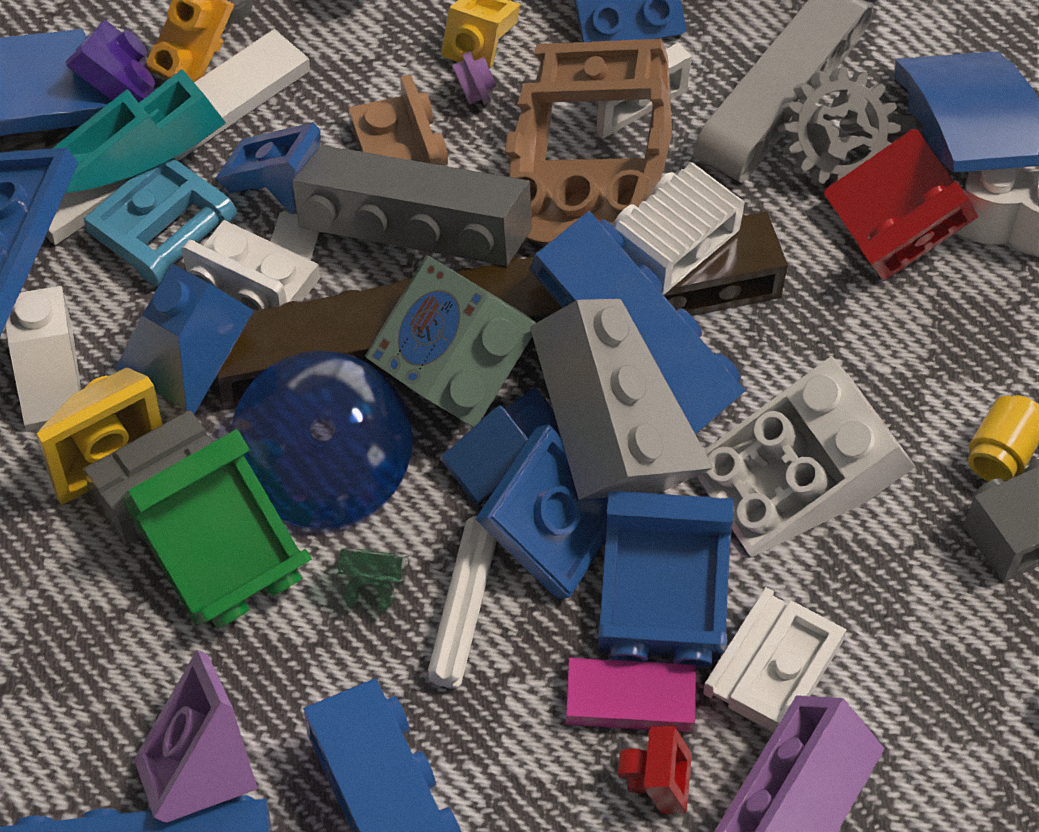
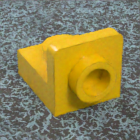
M510 0L456 1L449 7L441 50L442 56L461 62L464 60L462 55L470 52L474 61L484 57L490 69L494 63L498 39L517 24L521 4Z

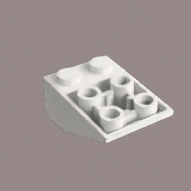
M830 356L707 447L704 451L713 469L698 475L697 478L710 497L734 499L732 530L748 554L753 557L866 503L916 466L851 377L834 357Z

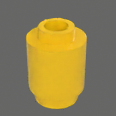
M1021 395L1001 396L993 402L969 444L970 455L968 457V464L979 477L988 482L998 478L1005 482L1023 473L1039 445V405L1032 399Z

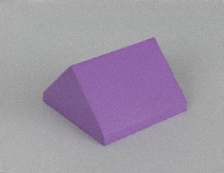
M196 650L134 759L153 816L164 822L175 820L258 789L233 707L208 654Z

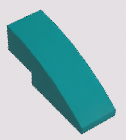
M181 69L139 103L129 90L126 89L52 149L68 148L78 161L77 168L65 192L67 194L114 183L163 164L197 145L225 125L226 122L185 71Z

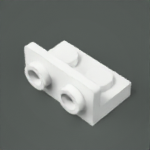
M225 220L222 221L204 245L188 240L182 247L187 272L210 283L254 311L279 307L290 301H303L320 279L319 264Z

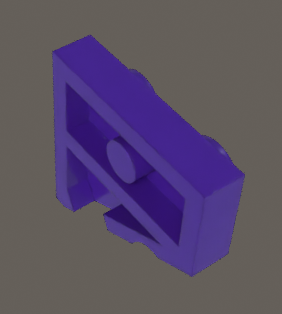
M106 19L87 35L85 40L75 49L76 51L66 60L67 67L112 101L126 89L129 90L138 103L154 91L155 81L148 70L145 59L147 55L145 46L131 31L124 30L121 32Z

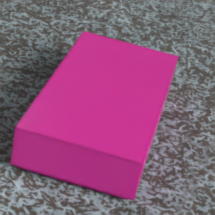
M569 658L566 725L649 730V727L675 726L678 732H693L695 726L696 665Z

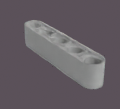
M808 0L706 122L694 145L693 157L741 183L746 181L783 136V133L778 132V126L791 122L792 116L784 112L782 106L787 102L800 101L793 88L801 83L812 86L811 75L821 71H825L829 77L831 76L832 70L837 69L864 34L872 17L873 5L864 0Z

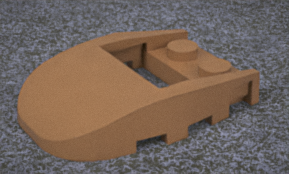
M661 39L536 44L534 55L541 62L535 83H524L517 103L521 108L515 132H508L505 153L510 157V177L529 180L532 229L526 238L531 242L546 246L588 211L599 222L606 220L613 225L617 216L627 206L633 204L639 207L642 201H646L652 195L655 186L662 178L672 137L668 54ZM650 99L653 104L645 158L545 160L553 102Z

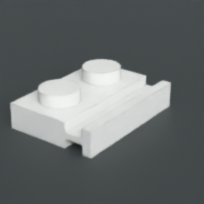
M766 587L706 680L703 694L711 699L713 695L729 703V709L774 733L795 696H810L844 641L846 629L791 600L788 604L773 596L774 591Z

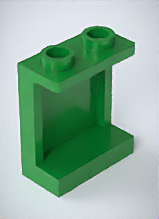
M238 429L132 487L120 497L195 626L212 619L217 629L223 627L250 610L244 599L263 588H266L270 597H273L302 580L303 577L298 568L312 560L307 549L300 551L247 462L244 455L250 449Z

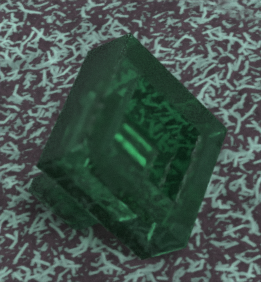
M354 547L342 548L340 550L337 574L355 576L345 588L344 598L346 605L356 606L359 601L360 588L364 584L370 583L375 585L380 591L379 610H389L395 598L394 587L390 581L401 582L406 580L409 555Z

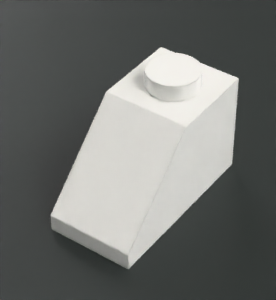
M62 286L21 292L6 323L10 356L26 431L41 429L74 393L81 390L73 328Z

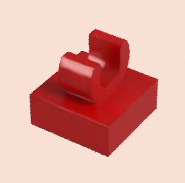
M675 726L649 727L647 750H621L617 775L619 778H628L627 790L629 792L648 793L661 814H687L692 753Z

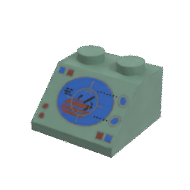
M426 255L365 354V357L427 400L474 427L484 416L532 338L530 327L536 324V322L511 305Z

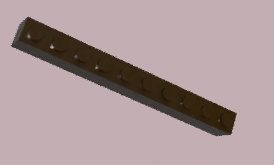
M768 212L750 215L742 214L740 230L663 295L676 311L681 308L691 316L782 297L788 263ZM534 257L512 258L508 266L494 264L473 269L459 268L454 270L469 281L524 313L536 323L562 309L530 272L529 267ZM403 279L391 285L361 291L346 290L335 296L304 302L290 301L279 307L254 311L216 376L223 409L229 410L392 377L391 374L367 359L365 354L411 279ZM533 336L524 350L536 348Z

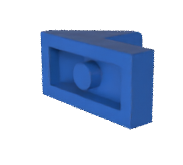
M312 122L241 139L216 179L229 193L253 188L259 190L266 187L290 214H295L297 210L292 180L319 149L321 130Z
M534 387L505 409L502 406L493 409L441 456L440 460L477 506L492 495L536 427L549 424L560 435L554 410L538 389Z

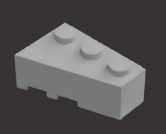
M621 299L576 300L530 327L579 500L608 497V491L639 493L665 491L713 469L710 460Z

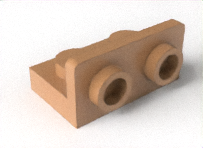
M411 74L400 77L401 96L348 107L349 122L360 152L442 166L448 165V154L444 138L441 133L433 134L430 124H433V113L429 97L426 92L418 93Z

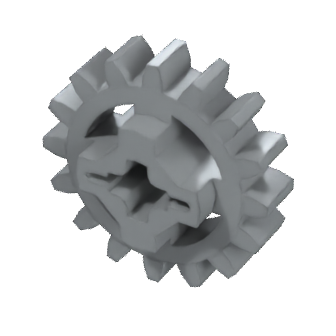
M846 67L832 70L830 78L825 71L811 75L812 86L801 83L793 88L800 101L787 102L782 106V110L792 116L790 123L778 126V132L791 135L792 142L781 150L783 154L797 153L800 159L796 162L793 170L796 173L812 169L811 183L814 185L824 184L829 176L832 185L891 143L887 141L888 134L900 131V125L890 123L887 119V115L897 108L896 103L882 104L879 98L886 87L883 84H878L867 88L868 73L864 71L855 73L850 80ZM840 92L839 96L833 99L830 107L815 105L825 94ZM841 118L839 127L846 131V135L849 136L838 138L839 130L832 126L830 121ZM807 131H809L810 137H811L812 142H813V144H814V149H813V147L811 146V143H810V141H809ZM848 150L863 152L854 162L848 165H839L840 160L846 158Z

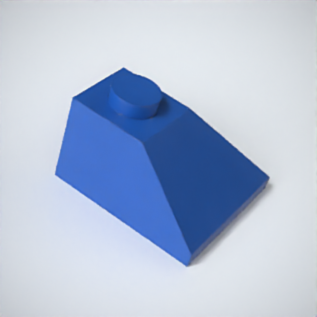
M171 264L142 314L115 369L120 371L127 367L148 376L154 385L156 393L186 411L191 410L195 414L254 310L210 283Z

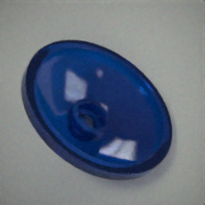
M304 352L292 355L271 365L253 380L244 392L235 410L231 432L236 429L239 430L250 451L244 456L282 522L303 529H340L370 517L380 510L398 490L408 469L411 457V423L405 404L395 387L381 372L371 365L350 355L338 352ZM325 422L333 427L334 435L329 440L319 441L312 436L311 428L316 423Z

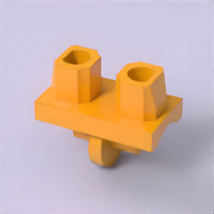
M172 0L167 11L168 17L157 43L153 45L147 58L148 70L166 80L170 79L181 69L185 71L193 82L202 78L214 52L221 50L224 43L221 35L235 4L227 0Z

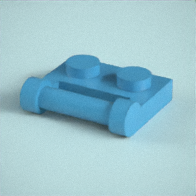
M172 158L163 164L130 178L85 216L84 223L86 231L134 266L148 283L158 286L171 264H174L183 256L182 247L188 240L198 243L216 226H219L223 220L231 222L237 216V210L225 194ZM193 203L202 209L155 251L146 245Z

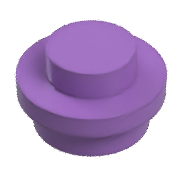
M470 52L463 54L464 60L452 66L469 105L482 100L483 104L491 102L488 91L497 86L485 58L474 61Z

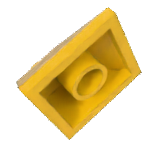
M126 367L110 376L94 379L84 389L74 393L36 433L55 496L61 505L89 491L83 468L162 425L154 385L148 376Z

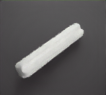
M477 516L469 518L465 524L428 668V678L432 684L450 689L457 688L462 683L497 541L475 520Z

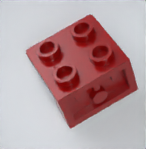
M917 129L910 130L824 191L826 198L883 281L979 217L968 196L958 182L953 181Z

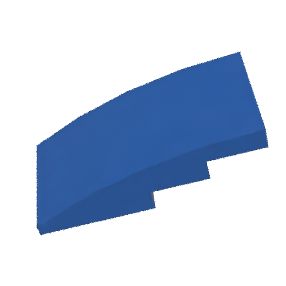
M1000 52L895 59V80L909 91L908 112L923 124L924 140L936 157L951 171L967 172L1039 166V98L1016 66Z

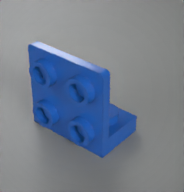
M574 0L582 42L664 39L681 36L686 32L681 0Z

